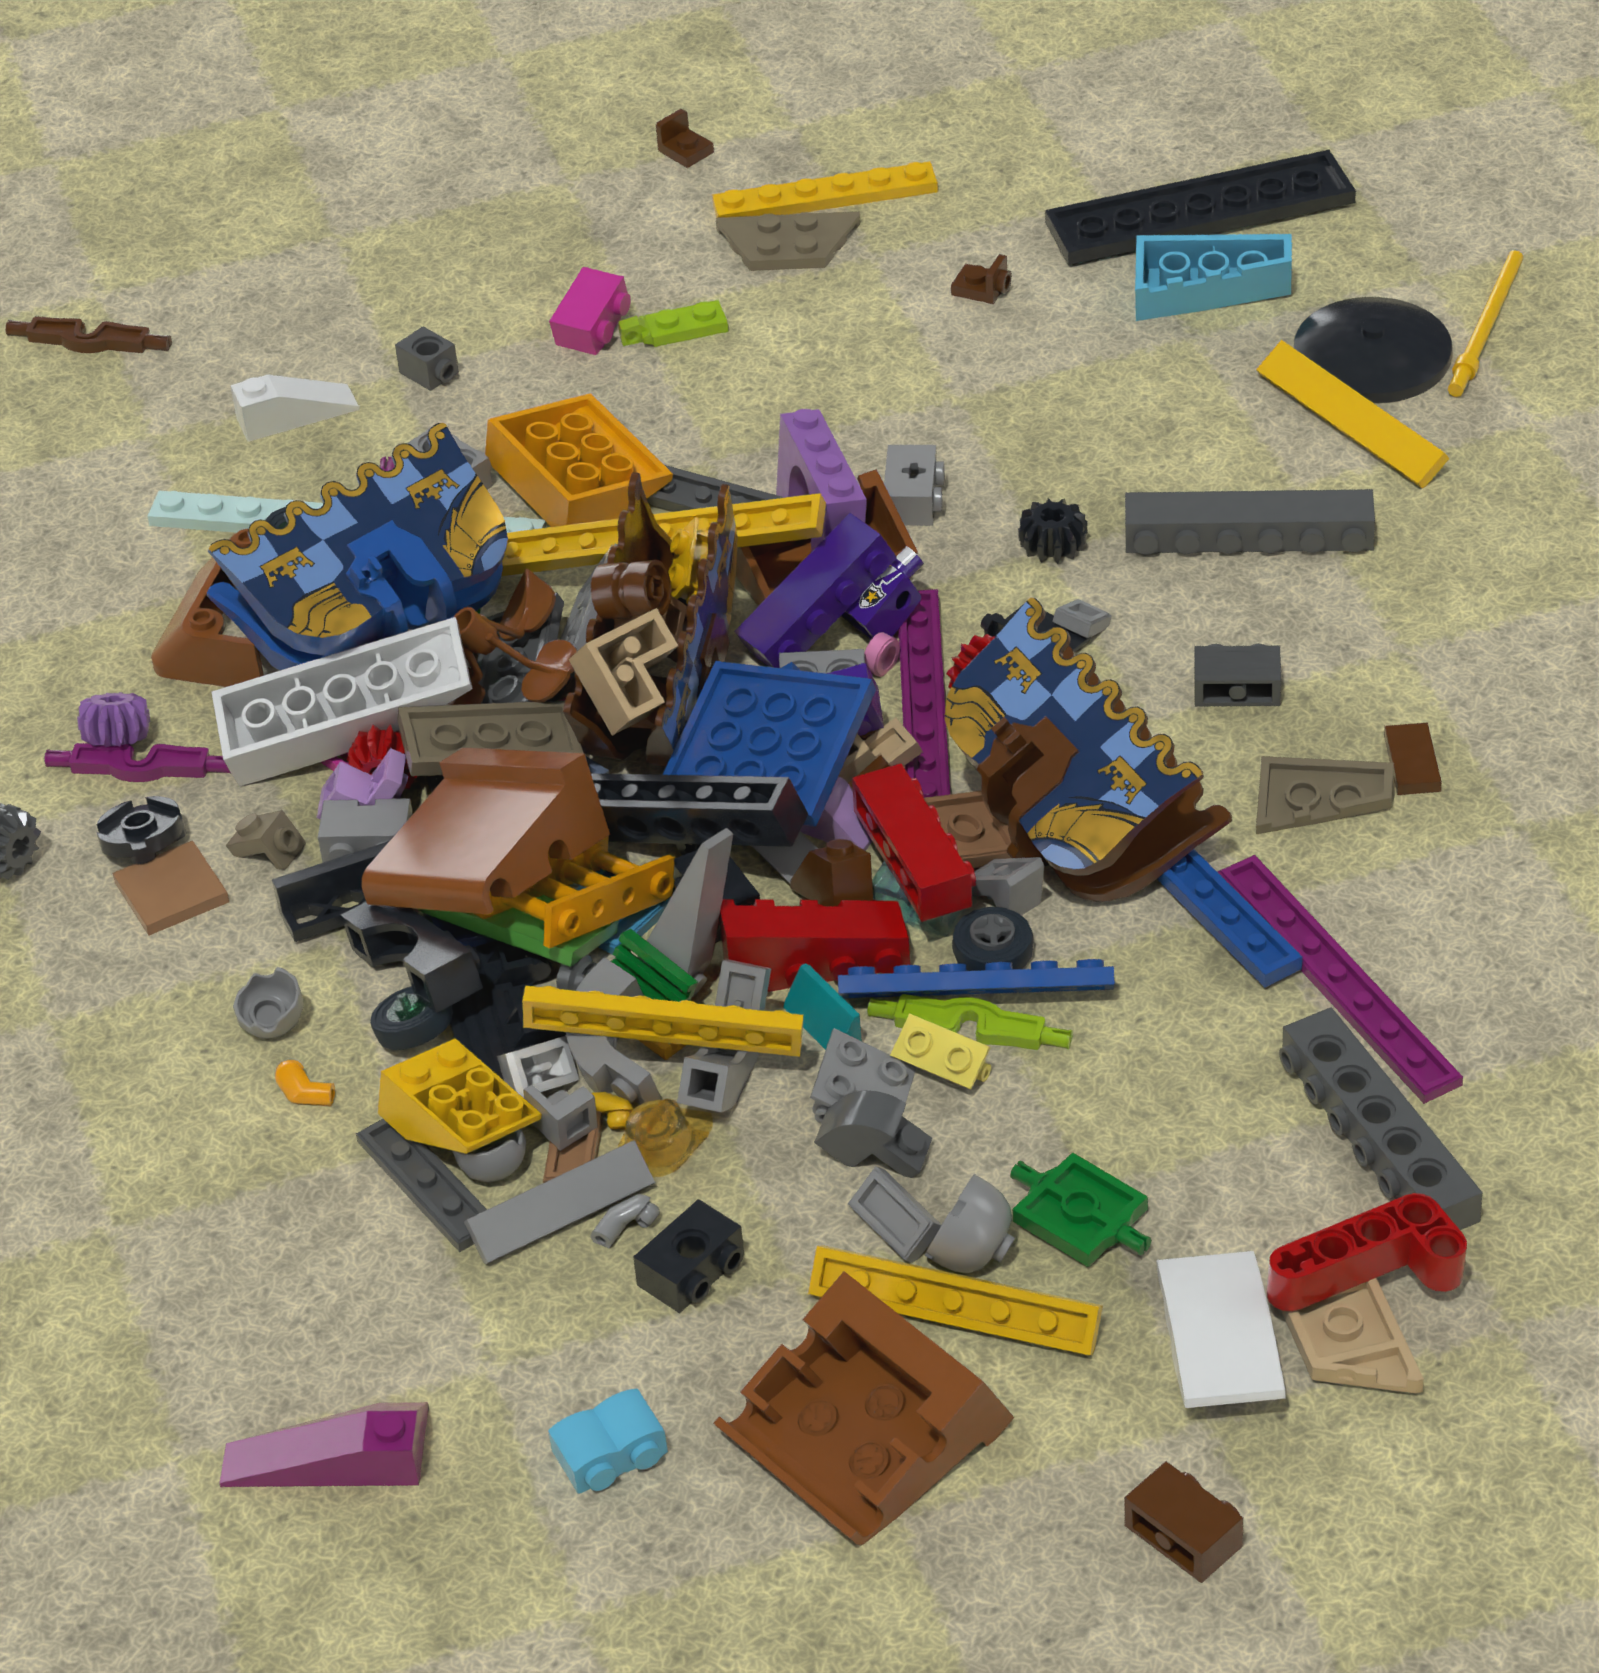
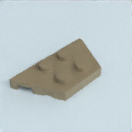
M860 211L834 213L803 212L789 215L764 214L761 216L716 218L717 232L724 234L729 240L730 248L742 257V262L750 271L826 268L834 258V253L840 250L847 242L849 232L853 227L858 228L860 225Z

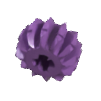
M107 692L103 695H93L91 698L84 699L80 702L79 716H77L81 740L93 746L104 745L105 747L115 745L121 747L124 744H134L137 741H142L147 737L150 722V712L147 709L146 699L134 693L124 694L123 692Z

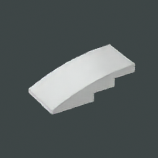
M1254 1251L1157 1260V1273L1164 1299L1165 1319L1171 1339L1173 1364L1185 1408L1285 1399V1386L1276 1339Z

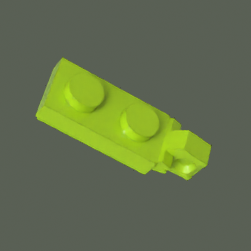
M719 300L699 302L695 305L676 309H664L657 313L641 315L639 317L633 316L618 321L619 336L623 346L644 342V344H652L654 347L729 332L728 321Z

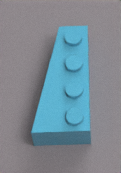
M1292 234L1136 236V321L1205 311L1291 295Z

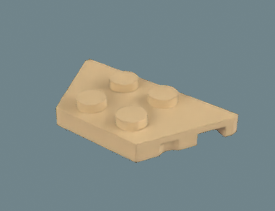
M1377 1278L1296 1311L1281 1310L1312 1380L1408 1393L1423 1392L1424 1378Z

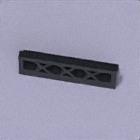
M388 842L271 879L279 913L294 942L344 926L341 914L366 902L362 890L364 871ZM352 901L359 903L349 908L341 907L343 904ZM310 915L318 916L316 919L300 924L296 921Z

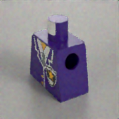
M908 546L896 556L897 559L841 615L870 640L881 632L893 637L921 600V594L909 578L924 565V562Z

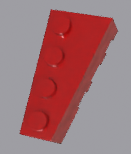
M722 899L719 919L724 960H733L771 968L767 992L791 988L800 966L805 963L810 965L826 982L838 981V975H848V968L875 967V974L894 973L893 967L910 965L909 937L899 901L841 900L838 906H823L818 903V900H800L799 906H775L773 899H755L754 906L735 905L734 899Z

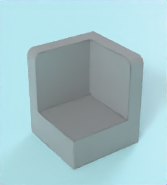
M533 1085L523 1090L524 1099L542 1114L541 1120L532 1124L560 1151L597 1128L595 1096L584 1086L570 1095L564 1090H559L548 1098Z

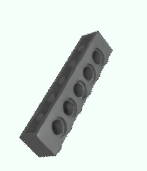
M1330 1007L1283 1026L1282 1048L1279 1049V1056L1283 1067L1289 1074L1296 1073L1303 1082L1308 1099L1313 1104L1320 1103L1324 1108L1334 1132L1337 1135L1344 1134L1351 1142L1357 1161L1364 1167L1369 1165L1374 1171L1383 1194L1387 1198L1394 1197L1395 1199L1412 1193L1430 1196L1440 1205L1460 1230L1479 1223L1481 1220L1483 1192L1334 1009Z

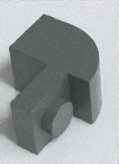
M862 1090L845 1095L827 1109L814 1143L846 1166L854 1167L873 1154L904 1177L913 1178L921 1171L932 1137L902 1116L907 1103L883 1092Z

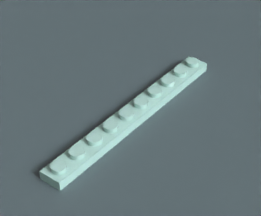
M158 491L147 517L149 526L237 533L240 530L249 529V525L256 520H265L272 512L286 507L289 502L294 500ZM305 502L313 509L323 506V503ZM503 517L507 533L546 528V522L542 519Z

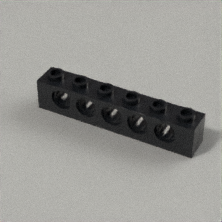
M591 773L610 832L608 842L702 844L727 828L733 833L731 845L792 847L808 816V812L789 777Z

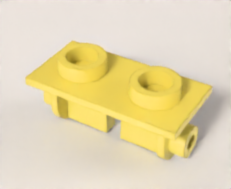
M910 1013L890 1056L970 1090L976 1080L985 1082L991 1071V1065L985 1063L990 1050L989 1046Z

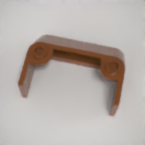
M248 529L238 531L229 539L242 548L248 547L251 544ZM213 557L197 573L152 652L151 659L154 671L163 678L228 687L264 676L259 650L248 638L222 635L225 630L222 616L224 612L207 596V591L210 586L220 582L229 583L236 590L237 588Z

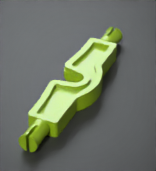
M902 994L898 1002L871 997L867 1010L869 1017L894 1020L895 1026L898 1028H903L909 1013L955 1033L960 1030L964 1022L975 1021L977 1023L976 1041L986 1045L1013 1046L1038 1050L1041 1044L1069 1049L1073 1038V1030L1045 1026V1018L1042 1016L1001 1010L997 1005L989 1001L973 997H957L944 1001Z

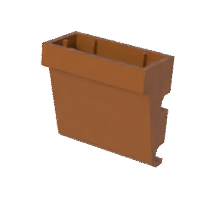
M462 748L439 762L444 776L442 782L365 869L362 877V890L367 904L489 915L494 911L489 891L494 897L514 898L552 873L548 854L552 859L572 860L610 835L585 753Z
M843 1271L802 1319L808 1326L805 1340L793 1350H789L781 1344L741 1390L740 1393L746 1398V1406L741 1415L732 1422H726L719 1416L714 1424L855 1544L864 1545L897 1519L981 1442L986 1446L994 1442L1014 1419V1416L984 1381Z

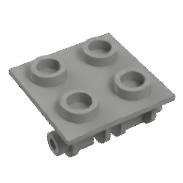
M834 1028L810 1096L811 1099L815 1100L812 1110L816 1121L822 1124L827 1109L845 1095L855 1091L870 1090L883 1092L906 1103L917 1067L896 1059Z

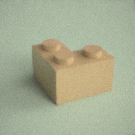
M657 608L586 643L569 659L611 735L647 718L665 703L646 669L661 662L678 647V644Z

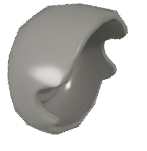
M277 967L274 973L270 975L254 973L246 986L237 992L233 1009L239 1026L243 1030L256 1037L268 1039L282 1036L294 1028L299 1022L304 1003L296 977L285 969Z
M519 1129L467 1154L453 1151L459 1167L471 1179L490 1183L504 1180L519 1167L526 1151V1140L522 1130Z

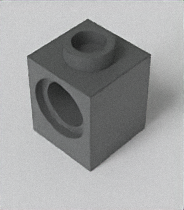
M424 326L395 344L399 373L430 391L442 383L449 382L459 373L455 344Z

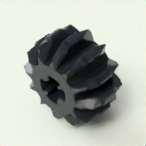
M1047 498L1046 503L1032 502L1030 509L1022 511L1020 527L1018 528V540L1021 547L1026 550L1027 557L1037 555L1041 563L1048 559V557H1053L1058 564L1061 556L1064 555L1074 560L1076 551H1084L1088 523L1085 519V514L1080 512L1078 504L1067 505L1065 498L1058 502H1052Z

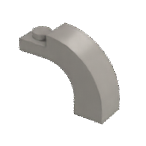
M605 957L584 977L576 991L582 992L600 991L605 994L629 997L644 996L636 978ZM566 1032L568 1045L583 1078L594 1092H615L617 1096L627 1099L631 1103L635 1101L648 1111L661 1099L651 1074L616 1050L617 1037Z
M723 960L715 1006L735 1005L744 1009L764 1011L771 968L733 960ZM701 1046L694 1055L684 1057L677 1103L717 1112L729 1110L738 1101L759 1053Z

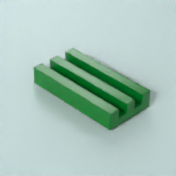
M632 929L621 933L619 937L621 945L615 947L613 952L615 958L611 962L636 978L644 996L651 999L677 1002L691 1000L698 984L695 978ZM631 951L638 955L646 963H648L650 967L646 965L643 961H641L639 958H637L634 954H632ZM666 977L669 981H671L674 985H676L679 989H681L682 992L679 991L676 987H674L672 984H670V983H669L667 980H665L664 978Z

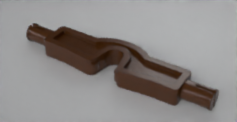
M35 316L31 322L8 320L5 328L7 336L27 337L28 342L62 345L64 348L78 353H98L107 350L143 353L145 349L168 351L172 345L170 335L150 334L148 327L131 326L109 321L102 322L89 334H84L86 331L85 323L79 318Z

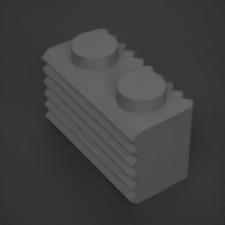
M1257 643L1250 646H1223L1221 644L1194 646V706H1281L1280 645L1266 646Z

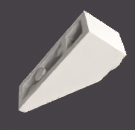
M264 375L230 385L236 418L248 442L360 410L348 384Z

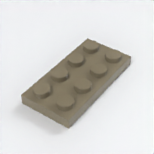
M565 701L398 707L397 722L411 776L443 775L439 762L462 748L583 753L581 743H578L569 722L564 716L563 708Z

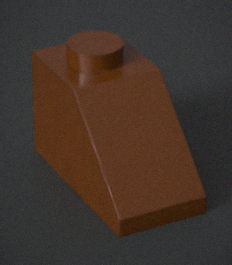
M836 839L826 843V847L808 852L790 880L791 889L809 900H818V903L823 906H838L841 900L873 901L871 853L854 845L850 840Z

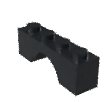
M367 902L341 914L352 950L373 967L385 963L403 961L415 998L434 1012L438 1013L483 988L478 974V970L481 969V962L474 949L469 945L464 946L448 930L443 931L438 928L428 916H421L412 908L370 905Z

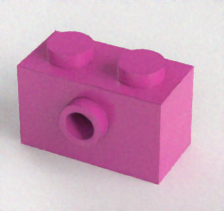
M582 267L549 320L557 346L597 355L604 345L611 341L614 328L621 317L628 313L631 304V297L627 292L624 276Z

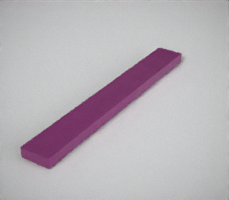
M938 589L918 590L921 594L920 602L898 629L903 726L917 741L923 751L905 765V770L911 779L917 778L924 798L950 795Z
M1256 855L1217 871L1302 955V973L1423 1104L1463 1086V1076Z

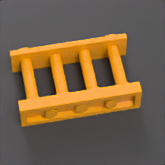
M607 836L572 860L552 859L548 854L552 869L551 874L514 898L494 897L489 891L494 911L489 915H475L486 919L510 908H515L544 921L543 946L552 948L666 901L670 896L672 897L675 857L665 855L639 866L608 853L609 836ZM602 869L616 876L608 878L596 873V871ZM576 883L586 888L576 890L568 885ZM545 895L554 899V901L546 903L537 899V897Z

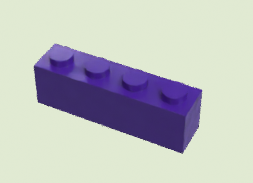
M849 513L734 632L750 653L765 665L780 668L779 653L806 652L863 592L886 571L897 557L881 534L852 513Z

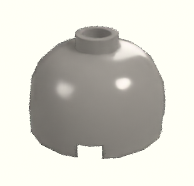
M974 1174L958 1197L959 1200L952 1211L947 1215L925 1255L939 1265L955 1272L971 1273L981 1270L992 1258L1001 1262L1015 1237L1007 1233L1012 1221V1213L1008 1201L992 1184Z

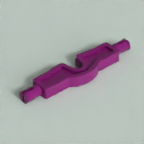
M76 743L72 751L47 749L44 757L46 767H70L73 774L112 775L119 780L127 782H149L163 777L204 778L207 772L231 773L223 760V756L210 755L209 749L206 747L155 744L146 758L135 761L134 748L130 744H124L121 747L117 745L105 747L104 745L93 746L89 743Z

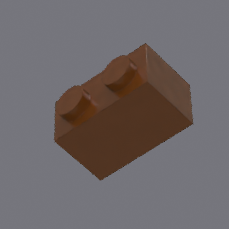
M1167 1461L1124 1497L1125 1527L1201 1584L1243 1547L1244 1518L1238 1510L1228 1501H1220L1205 1490L1193 1475L1179 1471Z

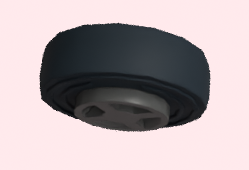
M985 907L973 910L960 919L954 928L952 950L957 963L966 964L967 971L985 970V964L992 962L1012 963V970L1023 969L1032 957L1033 932L1028 921L1018 912L1004 907Z

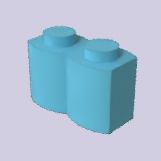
M629 1389L617 1393L598 1404L594 1409L574 1413L557 1422L548 1430L552 1452L578 1494L589 1489L593 1491L603 1490L609 1487L616 1477L622 1473L636 1468L639 1470L648 1469L668 1452L665 1431L638 1389Z

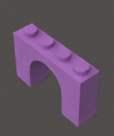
M800 409L796 412L780 414L776 495L786 498L821 493L826 501L822 537L811 538L812 552L849 513H852L865 523L867 499L819 409Z

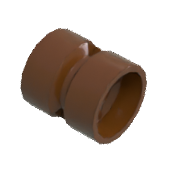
M659 560L631 562L630 564L626 562L599 564L594 570L591 579V599L595 611L604 620L631 618L635 614L640 617L655 608L658 609L662 616L667 612L671 602L670 576L665 565Z

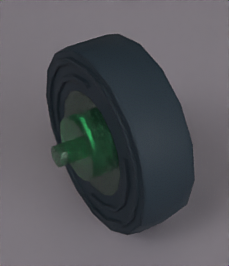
M412 986L391 994L380 1002L372 1012L370 1024L382 1047L390 1050H406L429 1042L442 1033L452 1021L453 1009L452 1006H449L438 1013L434 1012L419 1001L417 995H414Z

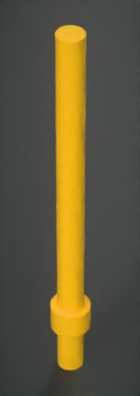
M1513 250L1508 254L1467 347L1454 363L1452 368L1453 377L1448 386L1449 394L1454 397H1459L1463 394L1468 381L1472 380L1479 368L1478 358L1523 261L1522 253L1517 250Z

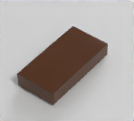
M1428 722L1384 726V739L1389 761L1394 763L1393 779L1397 795L1441 792L1442 781Z

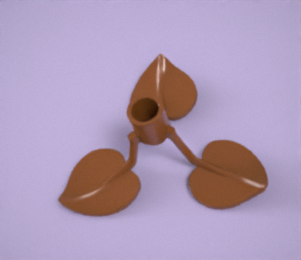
M525 569L500 624L488 620L484 615L479 614L471 607L463 608L455 614L454 617L458 621L465 657L471 667H468L472 689L446 705L481 704L485 695V689L479 684L483 673L473 653L487 655L497 647L524 666L530 668L521 685L523 696L530 702L541 703L555 696L568 682L570 674L575 671L569 659L578 650L566 640L548 642L540 650L536 661H532L501 641L497 635L498 631L501 638L505 641H512L516 638L521 639L525 632H534L539 629L554 608L556 601L554 590L529 569Z

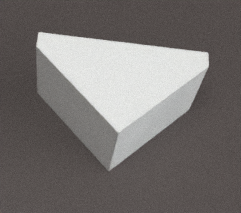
M566 1036L497 1056L504 1081L523 1098V1090L530 1085L543 1092L579 1080Z

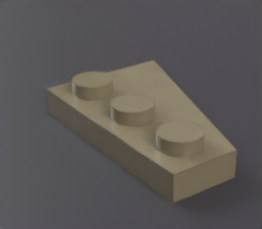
M1262 756L1256 834L1313 825L1390 809L1392 805L1394 763Z

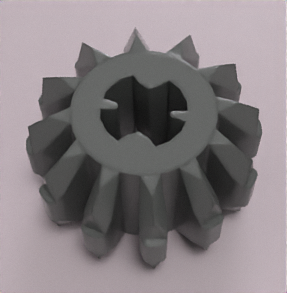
M0 803V879L5 878L9 880L13 875H22L25 864L33 863L31 856L34 851L39 849L36 845V840L40 836L41 831L36 828V818L31 816L29 812L23 811L17 806Z

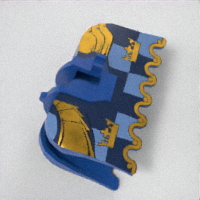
M437 423L428 430L427 441L430 449L425 452L418 451L411 444L407 443L398 444L393 448L392 460L395 467L392 470H383L372 462L362 463L357 468L356 478L359 486L356 489H347L340 482L336 481L326 482L320 492L323 502L321 508L313 509L304 501L299 500L289 502L284 511L287 522L285 527L276 528L270 522L262 519L252 522L248 529V536L251 542L248 547H239L228 539L217 540L210 545L208 549L209 554L238 590L229 583L220 582L209 587L207 596L239 627L274 668L284 670L407 632L408 629L414 630L453 618L457 612L466 607H471L477 611L494 596L501 581L502 560L508 540L505 520L496 502L462 454L445 423Z

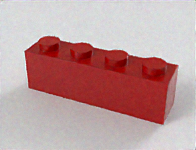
M902 763L852 777L854 812L920 920L923 922L972 907L971 887L976 886L974 869L968 860L963 861L958 854V847L954 836L950 832L945 833L941 827L940 817L934 805L928 806L924 800L923 791L917 778L911 779Z

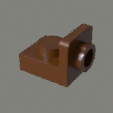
M679 109L656 123L658 151L682 166L689 168L714 153L713 142L689 129L688 113L685 110Z
M999 254L990 268L965 263L951 284V295L994 304L1001 293L1008 292L1011 285L1012 273L1007 268V256Z

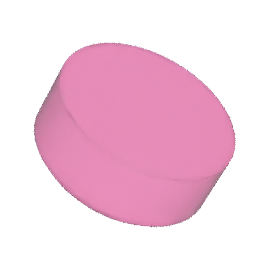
M883 632L878 633L872 638L864 652L865 663L872 674L881 677L894 667L900 653L899 641Z

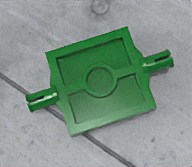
M1073 1152L1057 1167L1045 1173L1038 1172L1023 1161H1018L1017 1165L1013 1166L1010 1177L1030 1188L1028 1195L1012 1209L1014 1223L1087 1267L1097 1260L1110 1246L1116 1243L1124 1244L1140 1256L1144 1255V1251H1148L1152 1241L1151 1237L1131 1227L1148 1210V1196Z

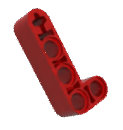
M1408 1194L1275 1249L1269 1257L1267 1298L1275 1308L1283 1311H1296L1406 1265L1410 1267L1419 1280L1429 1289L1440 1292L1451 1291L1460 1286L1463 1281L1467 1239L1434 1199L1424 1194Z

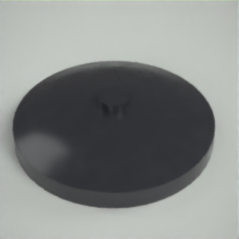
M1357 297L1326 305L1313 312L1302 322L1294 338V349L1372 403L1401 401L1426 392L1445 376L1452 359L1451 336L1445 325L1435 315L1415 304L1385 297Z

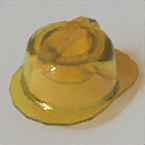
M666 1098L664 1100L647 1101L638 1105L630 1113L625 1123V1133L618 1147L635 1140L652 1177H663L676 1172L707 1139L713 1128V1116L709 1112L680 1108L674 1099Z

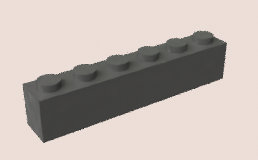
M1373 489L1125 492L1126 553L1146 555L1152 553L1191 554L1199 552H1223L1230 554L1234 552L1274 553L1306 551L1313 553L1318 551L1358 552L1374 550L1375 512Z

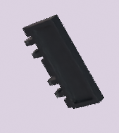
M494 941L472 947L481 962V969L478 970V974L483 988L451 1005L453 1015L449 1025L453 1038H456L504 1080L497 1056L566 1036V1032L523 1027L522 1000L525 986H534L533 983H536V981L546 980L547 977H550L549 974L552 970L551 962L545 957L501 941Z

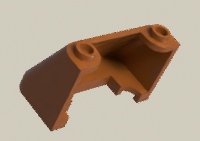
M877 469L858 475L857 480L867 499L865 524L881 534L896 556L906 546L918 554ZM811 538L737 547L736 577L757 606L811 553Z

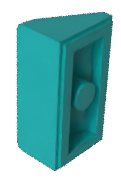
M806 963L801 965L785 999L783 1008L791 1014L803 1015V1028L825 1050L834 1028L862 1041L860 1014L810 965Z

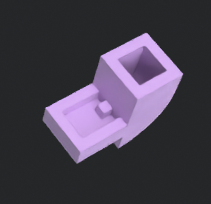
M390 748L372 775L340 761L321 789L316 818L321 819L324 800H358L359 806L375 805V799H401L408 780V775L403 773L406 755Z

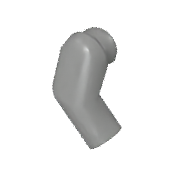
M637 1194L611 1207L590 1235L592 1241L610 1248L633 1219L641 1227L651 1225L660 1213L658 1206L649 1201L651 1197Z

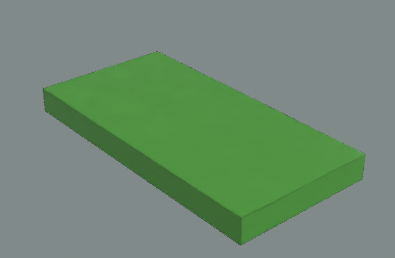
M545 895L537 897V899L546 903L554 901V899ZM510 908L486 919H482L473 913L418 909V911L569 967L617 933L619 921L617 920L560 945L548 948L543 946L544 921L515 908Z

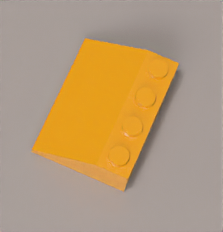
M591 393L490 418L487 422L485 455L489 457L491 466L551 527L619 519L621 511L628 510V486L633 472L640 473L642 488L646 498H649L673 479V473Z

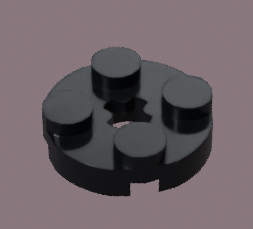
M150 796L145 797L146 805L133 807L130 800L108 810L97 822L99 833H96L102 853L117 858H130L134 864H144L152 861L156 857L157 851L186 836L187 832L177 802L166 797Z

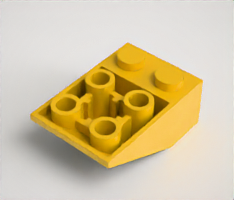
M456 1038L381 1071L378 1115L406 1140L467 1154L541 1120L542 1114Z

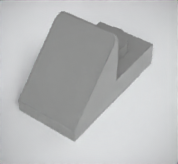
M1040 857L994 859L975 871L976 886L971 887L972 896H987L988 899L994 900L996 907L1010 909L1022 916L1041 902L1044 864Z

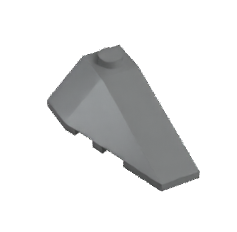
M727 828L701 844L647 939V942L698 981L692 997L704 986L707 978L703 973L713 957L733 833ZM639 956L637 957L650 967V965L646 963L643 959H641ZM666 977L664 978V979L667 980L670 984H672L674 987H676L679 991L682 992L681 989H679L676 985H674V984H673L671 981H669Z

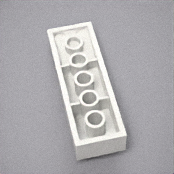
M456 617L212 691V698L223 760L237 784L241 787L344 754L349 751L358 732H368L372 725L377 726L381 730H386L391 724L393 731L396 732L399 730L397 722L398 707L446 705L470 691L472 685Z

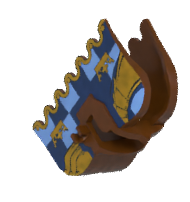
M633 472L628 486V510H622L619 515L617 528L618 544L610 548L607 563L626 562L630 564L631 562L659 560L669 571L674 557V553L670 551L672 540L656 523L642 488L640 473ZM722 484L720 487L717 501V522H712L708 530L707 558H702L698 566L697 594H692L689 598L683 628L677 641L678 647L667 656V658L677 663L676 669L671 668L667 678L653 676L666 685L667 692L666 705L659 707L654 727L652 729L628 727L611 735L602 717L597 714V708L575 672V692L567 695L563 713L578 743H581L583 753L586 755L624 761L634 750L647 748V762L651 765L666 767L711 672V663H715V661L724 662L730 644L728 633L734 597L738 542L729 485ZM598 614L596 619H590L586 629V643L614 630V619L604 620Z
M1029 598L998 635L958 674L946 697L945 723L951 738L980 774L983 799L988 811L1001 823L1008 825L1011 843L1007 848V853L1011 858L1040 857L1044 866H1052L1060 880L1073 895L1084 900L1103 902L1131 896L1155 881L1194 848L1231 823L1232 815L1221 805H1212L1200 811L1196 809V804L1203 796L1204 791L1200 783L1204 778L1201 768L1191 761L1177 765L1178 761L1173 754L1175 745L1170 736L1157 734L1152 737L1147 727L1148 716L1144 709L1138 706L1126 709L1123 701L1120 699L1122 690L1119 684L1112 679L1100 681L1097 674L1094 673L1096 663L1093 657L1088 653L1075 655L1069 646L1071 637L1065 628L1058 626L1045 632H1038V626L1045 618V610L1036 598Z

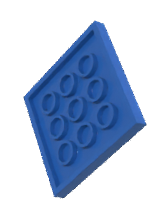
M715 661L663 775L789 777L808 812L803 825L816 827L875 694L876 688L874 683L869 678Z

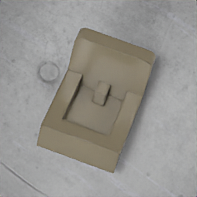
M283 810L261 815L252 813L244 817L236 825L235 830L237 832L226 844V847L236 857H245L264 852L276 869L283 870L290 865L304 847L305 840Z

